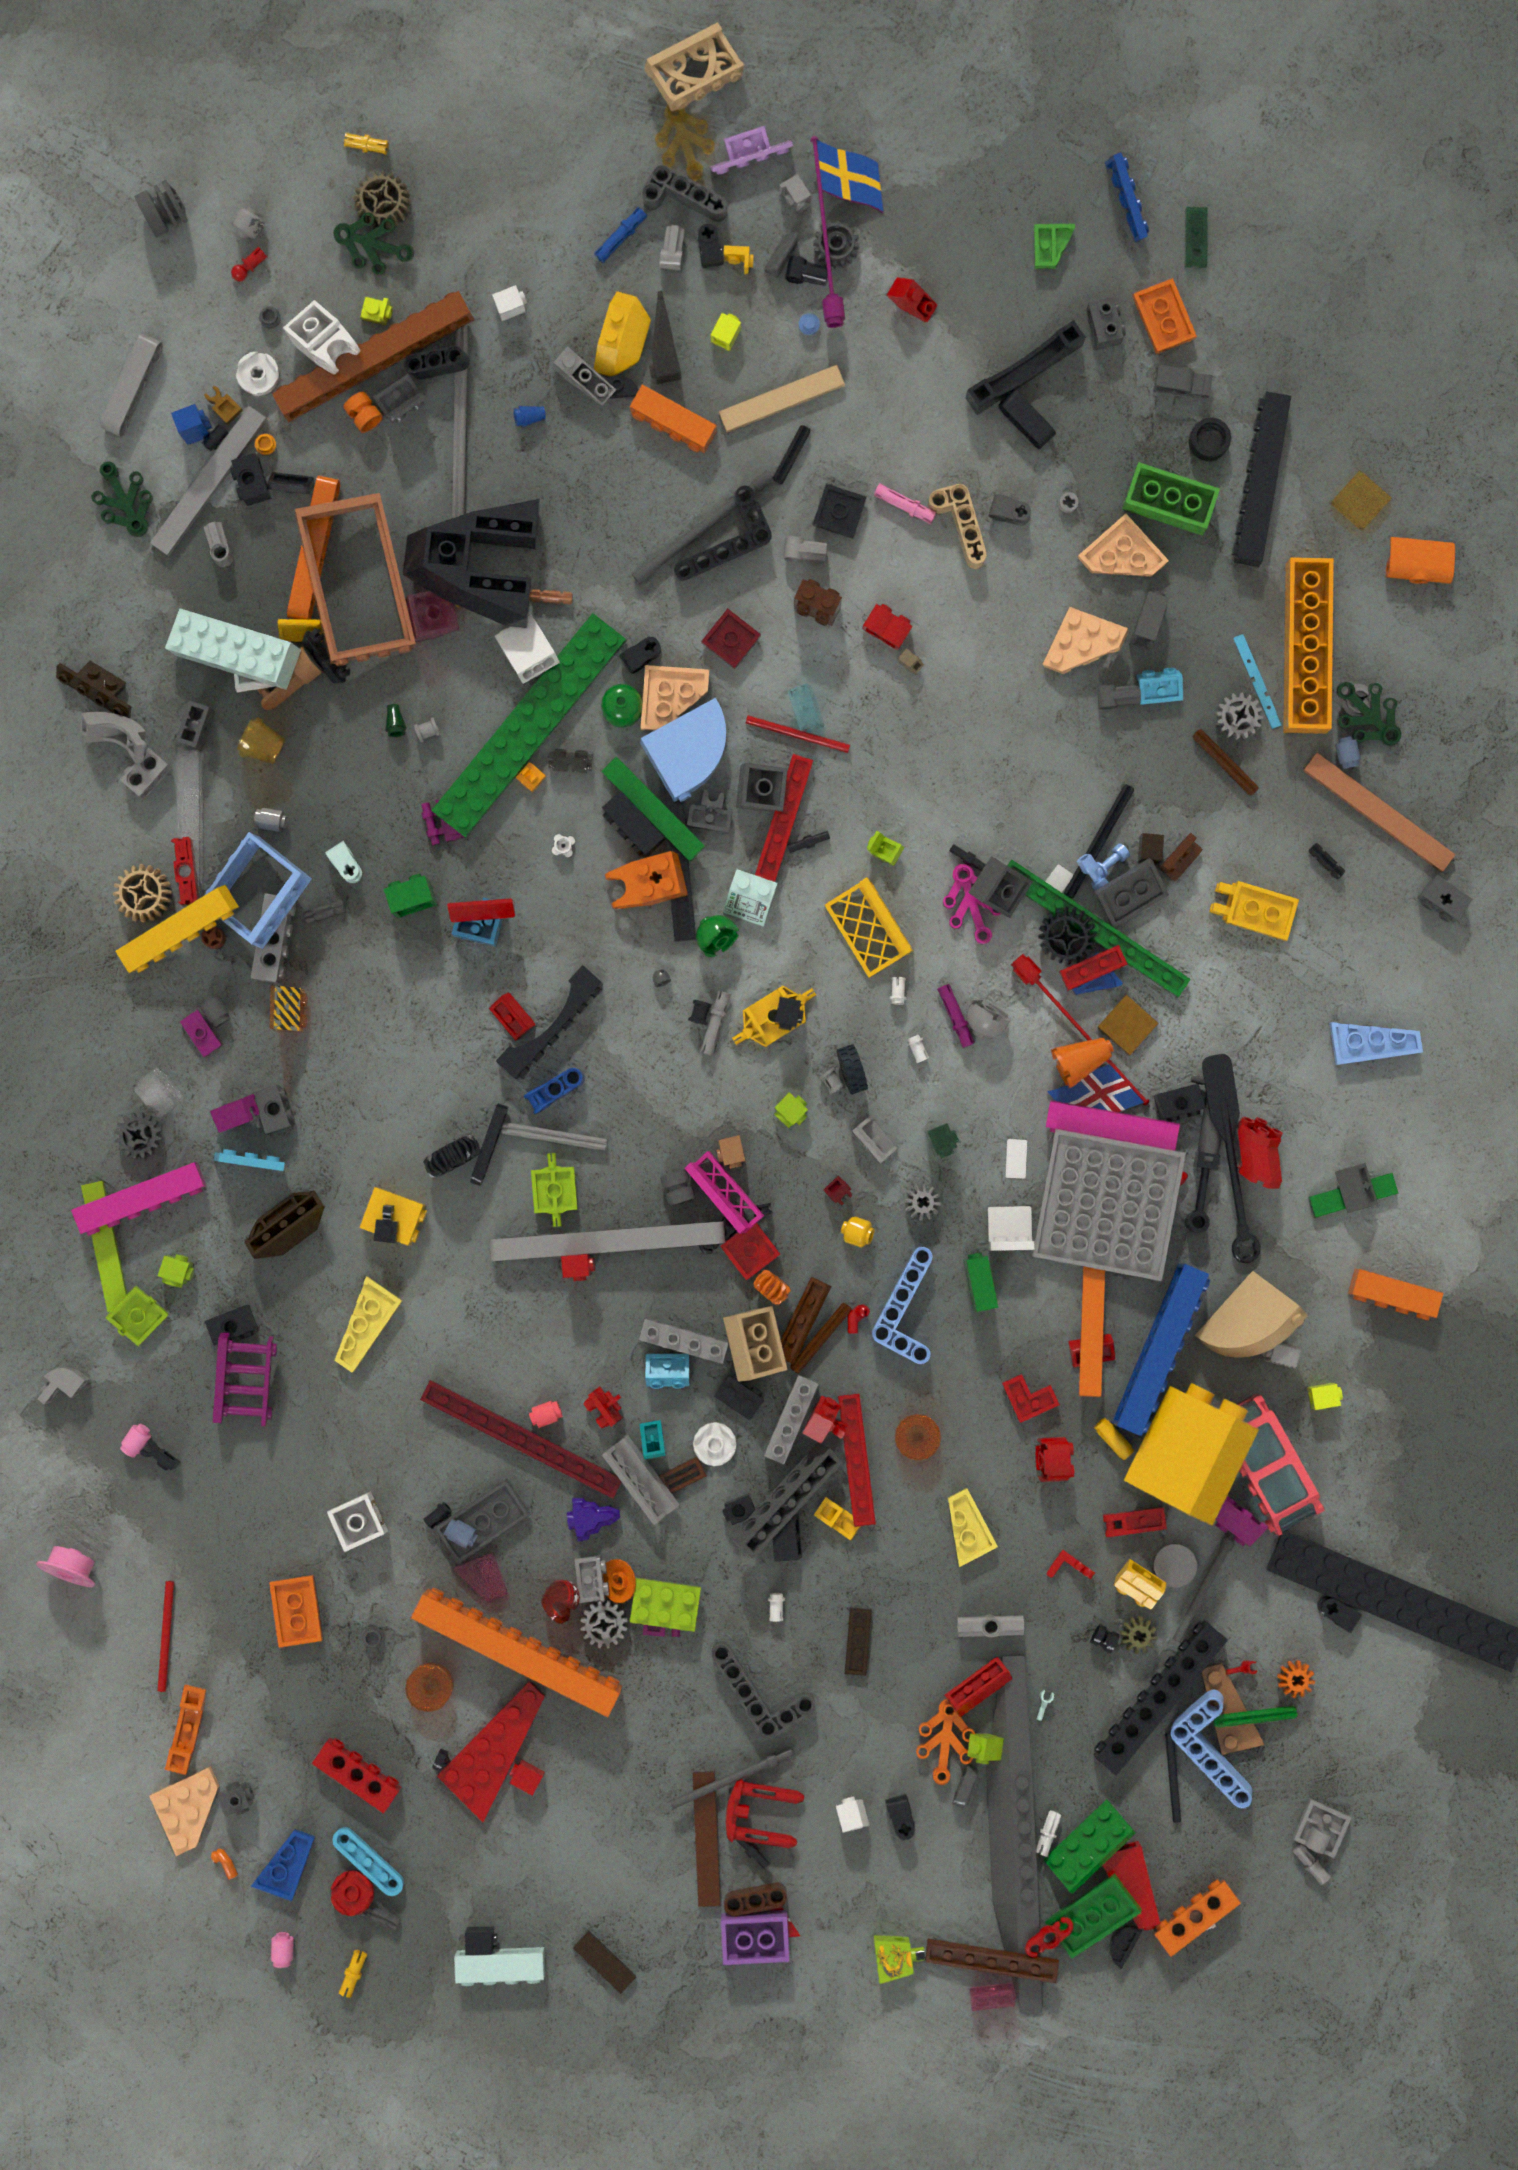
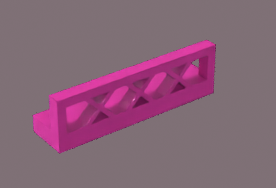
M707 1151L695 1163H690L684 1168L739 1234L747 1233L764 1217L763 1213L710 1151ZM709 1159L713 1163V1173H706L700 1165ZM717 1176L725 1177L727 1180L726 1189H719L716 1185ZM730 1192H737L741 1196L740 1205H733L730 1202ZM744 1208L752 1209L757 1215L749 1223L744 1218Z

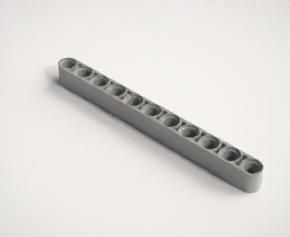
M724 1221L489 1240L491 1261L721 1244L725 1243Z

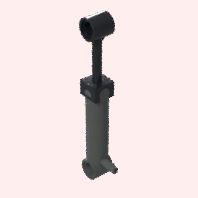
M1191 1076L1190 1081L1192 1083L1205 1085L1203 1076ZM1207 1097L1205 1098L1198 1150L1195 1152L1193 1167L1201 1168L1195 1210L1189 1213L1185 1219L1187 1229L1193 1233H1202L1209 1228L1210 1219L1203 1212L1210 1170H1218L1220 1161L1221 1136L1211 1122ZM1195 1216H1199L1202 1219V1226L1199 1228H1195L1192 1224Z

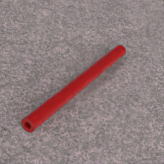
M749 715L745 722L749 725L848 753L850 745Z
M165 1581L158 1692H166L174 1581Z

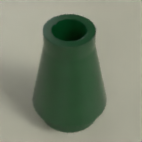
M390 704L387 706L385 731L388 732L389 737H401L405 735L407 728L400 711V705Z

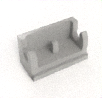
M870 1116L852 1130V1133L879 1164L898 1149Z

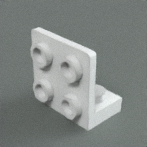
M1030 1206L988 1208V1241L990 1251L1034 1250Z

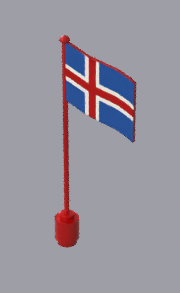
M1022 954L1010 964L1014 968V973L1025 985L1028 983L1034 985L1036 983L1086 1040H1092L1039 981L1041 978L1039 974L1042 970L1029 956L1026 957ZM1110 1059L1106 1061L1108 1065L1097 1068L1074 1087L1069 1089L1065 1085L1047 1091L1055 1101L1113 1112H1121L1139 1104L1144 1106L1149 1104V1099L1146 1100Z

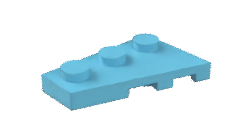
M223 1149V1153L215 1152L213 1161L284 1171L285 1163L279 1162L280 1157L267 1156L266 1160L258 1159V1154L245 1152V1157L237 1156V1151Z

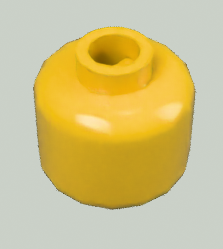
M856 1216L851 1217L848 1222L844 1221L841 1228V1233L844 1234V1241L860 1248L871 1243L875 1232L870 1221Z

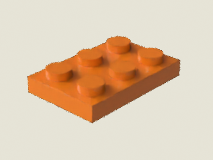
M1173 278L1133 293L1132 297L1156 354L1196 339L1197 335Z
M314 1575L269 1582L278 1647L322 1641L323 1635Z

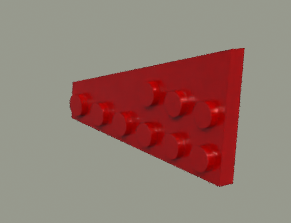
M531 1681L437 1775L482 1822H484L545 1698V1695Z

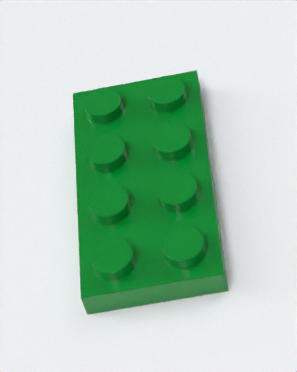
M1106 1799L1043 1860L1068 1891L1073 1894L1136 1832Z
M1113 1874L1047 1918L1045 1924L1053 1926L1055 1922H1060L1059 1929L1065 1930L1068 1925L1061 1922V1918L1067 1917L1071 1919L1073 1930L1060 1944L1072 1959L1139 1915L1142 1909L1116 1874Z

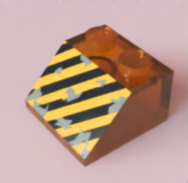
M271 985L269 1029L276 1032L303 1033V1028L307 1027V1015H304V1006H307L308 996L307 993H304V989Z

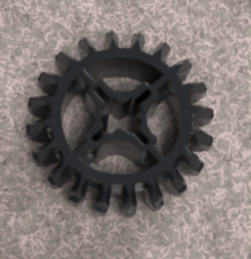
M1065 906L1063 913L1060 908H1056V915L1053 912H1049V919L1044 918L1042 921L1044 925L1039 927V930L1043 933L1039 934L1038 938L1045 940L1041 942L1040 946L1048 947L1044 953L1046 955L1050 952L1053 953L1051 960H1054L1056 956L1059 957L1060 964H1062L1064 959H1066L1068 965L1071 964L1072 958L1076 963L1080 962V956L1086 959L1088 956L1086 952L1092 953L1093 951L1090 945L1093 946L1097 942L1093 939L1097 936V932L1090 931L1096 925L1094 923L1088 924L1091 917L1088 916L1084 919L1085 911L1082 910L1080 914H1077L1076 907L1072 909V912H1069L1068 906ZM1063 920V928L1051 933L1052 926L1056 922ZM1072 921L1079 924L1083 931L1081 929L1074 928L1072 926ZM1066 929H1067L1068 934H1069V935H1072L1071 938H1070V940H1069V942H1068L1067 936L1064 935L1065 932H1066ZM1080 938H1085L1084 944L1072 951L1073 942L1079 941ZM1052 939L1062 943L1064 950L1056 946Z
M473 1135L459 1138L428 1155L423 1161L425 1169L433 1178L442 1176L476 1158L481 1152L480 1145Z

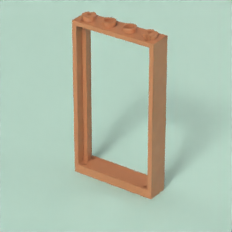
M380 493L295 509V518L330 664L344 666L349 664L348 661L357 659V662H364L370 660L371 656L378 655V658L390 656V652L399 651L400 654L411 652V648H414L416 643ZM373 508L404 639L337 652L306 521Z

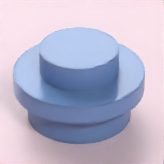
M807 313L800 318L799 329L803 334L813 335L819 330L820 321L816 315Z

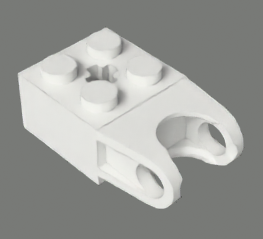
M315 300L283 327L294 346L316 365L331 374H336L339 371L335 361L341 354L351 353L358 355L361 352L356 342L339 320Z

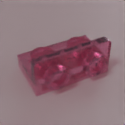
M1013 1983L969 1988L972 2011L1015 2006L1016 1994Z

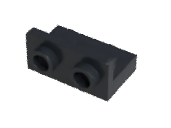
M728 1374L714 1397L748 1420H751L765 1399L762 1397L763 1392L754 1386L751 1389L744 1385L745 1381L738 1382L736 1374L733 1377Z

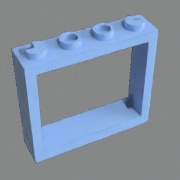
M248 832L244 840H241L234 854L229 857L223 870L218 873L216 880L206 891V894L223 885H226L228 890H230L259 847L291 871L292 875L252 932L233 916L223 921L250 944L263 949L312 878L262 838Z

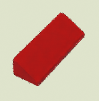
M512 898L447 904L451 922L515 917V902Z
M995 1657L946 1693L945 1697L959 1717H962L1012 1680V1676L1000 1659Z

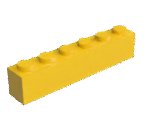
M226 885L217 887L115 952L128 973L136 970L140 973L149 968V962L154 960L156 963L164 959L167 951L171 950V952H174L183 947V941L188 940L190 942L200 936L198 932L205 929V931H208L217 926V920L222 919L224 921L234 915L233 911L239 906Z

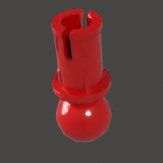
M257 247L245 259L242 258L244 263L242 265L237 264L231 269L232 278L238 282L244 281L247 278L248 271L254 272L253 269L267 258L265 253Z

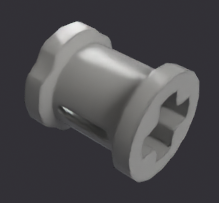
M434 717L429 722L414 725L420 743L431 736L441 735Z
M835 1067L818 1077L819 1080H823L829 1089L830 1095L846 1085L835 1073Z

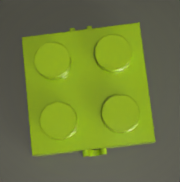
M135 1285L106 1315V1319L118 1329L117 1332L120 1335L127 1336L139 1346L169 1314L156 1303L157 1300H154L152 1296H148Z

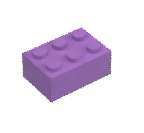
M787 1910L759 1911L738 1916L721 1913L723 1965L789 1962Z

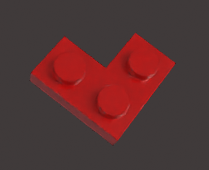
M1022 1374L1002 1382L1020 1423L1060 1405L1051 1385L1030 1393Z

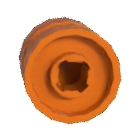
M364 391L350 397L343 406L349 417L354 419L353 422L361 433L372 430L383 419L377 407L371 406L373 402Z

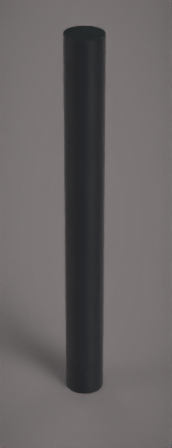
M1165 1733L1172 1820L1174 1823L1181 1822L1175 1742L1171 1737V1733Z

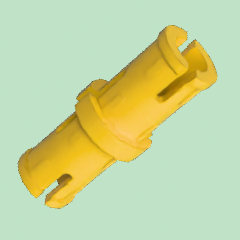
M345 134L347 139H344V147L362 149L365 153L372 151L387 155L388 150L386 149L389 147L387 140L370 138V135Z
M354 1950L350 1965L345 1969V1978L339 1990V1994L344 1996L348 1988L347 1998H351L357 1980L361 1978V1969L367 1957V1954L362 1951L358 1960L360 1950Z

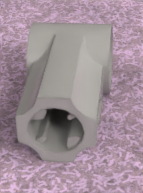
M676 225L667 226L664 248L661 249L659 268L681 271L685 229Z
M222 522L208 523L204 530L210 547V555L219 567H228L233 563L234 557L230 551ZM221 552H226L223 558H217Z
M788 536L785 541L783 559L789 562H802L804 560L825 563L827 543L805 541L801 537Z

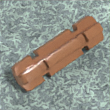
M533 589L531 591V601L555 604L563 602V604L570 605L573 601V594L571 592L560 593V591L543 590L541 592L540 590Z

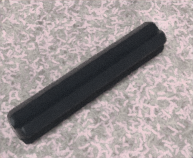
M804 425L799 427L773 476L776 483L781 485L784 483L810 434L808 427Z

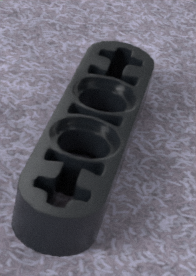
M498 1103L495 1108L470 1183L481 1186L501 1132L502 1124L508 1112V1106Z

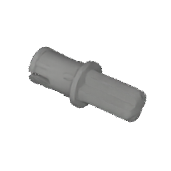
M1298 1844L1293 1849V1852L1305 1865L1304 1869L1306 1871L1309 1870L1319 1885L1325 1884L1330 1879V1875L1320 1865L1319 1859L1314 1857L1305 1845Z

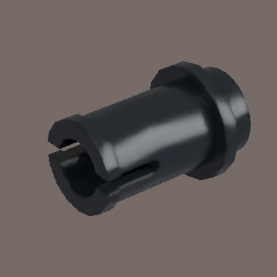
M218 424L207 437H203L202 444L210 452L213 449L216 450V446L228 435V431Z
M445 1502L439 1503L437 1508L424 1517L423 1520L429 1528L433 1529L444 1518H449L452 1510Z

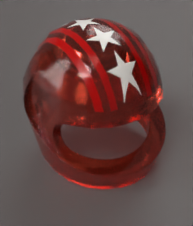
M557 1580L547 1587L541 1598V1604L553 1621L563 1624L570 1618V1609H577L580 1594L578 1588L572 1582ZM553 1604L558 1608L562 1616L554 1610Z

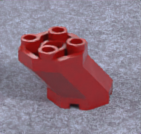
M1248 1117L1240 1118L1237 1125L1241 1153L1238 1172L1255 1184L1261 1181L1264 1182L1263 1187L1279 1189L1282 1183L1278 1146L1283 1133L1278 1129L1269 1127L1267 1125L1268 1122L1262 1118L1256 1117L1255 1120Z

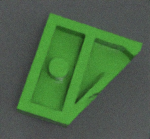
M1034 224V269H1056L1075 230V224Z

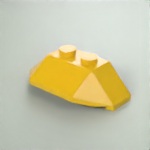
M617 291L609 304L598 341L594 370L600 375L607 377L619 375L640 361L651 319L636 296Z

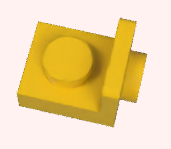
M724 245V261H728L730 264L744 262V274H749V268H753L754 254H750V247Z

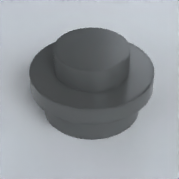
M266 307L260 312L259 320L264 327L271 329L278 326L281 316L276 308Z
M375 1626L368 1627L362 1634L363 1644L370 1649L378 1648L384 1641L383 1631Z

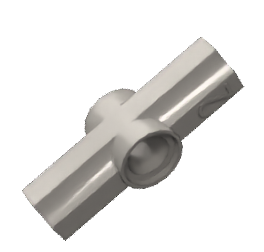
M1023 1615L957 1617L958 1637L987 1636L992 1638L996 1636L1024 1635ZM988 1621L996 1622V1628L993 1631L985 1630V1624Z

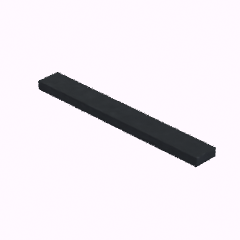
M659 777L662 803L685 825L683 801L677 800L674 802ZM665 837L666 852L673 851L679 855L688 894L687 896L671 900L675 942L696 940L689 860Z

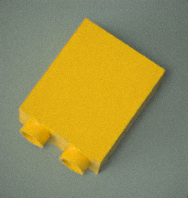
M1191 1383L1186 1393L1169 1386L1124 1481L1213 1526L1259 1429L1243 1422L1248 1410L1226 1399L1223 1400L1220 1408L1217 1409L1210 1405L1215 1394Z

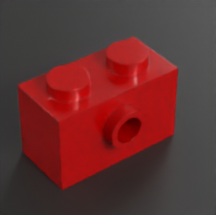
M590 1254L561 1256L563 1278L573 1277V1281H585L586 1276H591L592 1271H595V1258H591Z

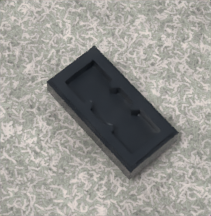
M272 472L267 482V489L285 491L289 494H310L314 486V477Z

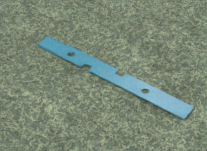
M1244 635L1234 637L1250 678H1255V682L1252 683L1272 729L1281 726L1270 696H1265L1264 692H1267L1266 686Z

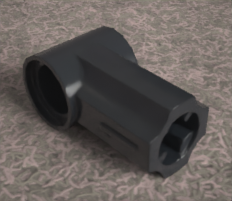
M799 256L789 257L785 280L794 284L807 282L826 286L828 278L827 266L810 263L805 258Z

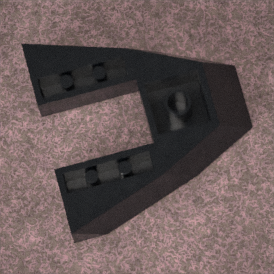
M540 499L473 511L407 535L403 575L440 598L502 625L527 628L531 578L468 571L471 542L535 549Z

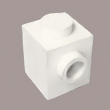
M516 285L492 294L502 321L526 312L524 304H527L523 291L518 292Z
M849 1797L842 1800L843 1804L836 1806L843 1832H850L870 1826L863 1799L855 1800V1797Z

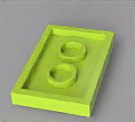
M636 1578L630 1623L695 1632L701 1587Z

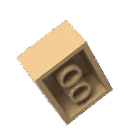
M773 1306L758 1308L723 1318L738 1382L753 1380L787 1370Z

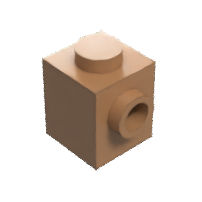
M740 1135L718 1140L720 1149L716 1151L719 1162H724V1166L729 1165L730 1169L741 1167V1162L745 1161Z

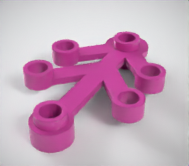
M960 864L953 870L952 876L955 882L949 894L944 897L943 905L948 909L953 908L956 904L955 898L961 887H963L965 896L955 915L950 918L949 925L953 929L960 928L962 918L969 907L976 927L974 938L979 944H987L992 938V932L988 927L984 926L978 905L990 910L994 916H999L1001 913H995L993 908L968 893L972 888L971 884H974L978 877L974 875V871L969 865ZM961 871L967 873L965 879L960 878L959 873ZM947 898H951L953 900V904L947 905L945 903V900ZM952 919H959L960 924L958 926H954L952 924ZM979 933H986L987 938L985 940H981L979 938Z

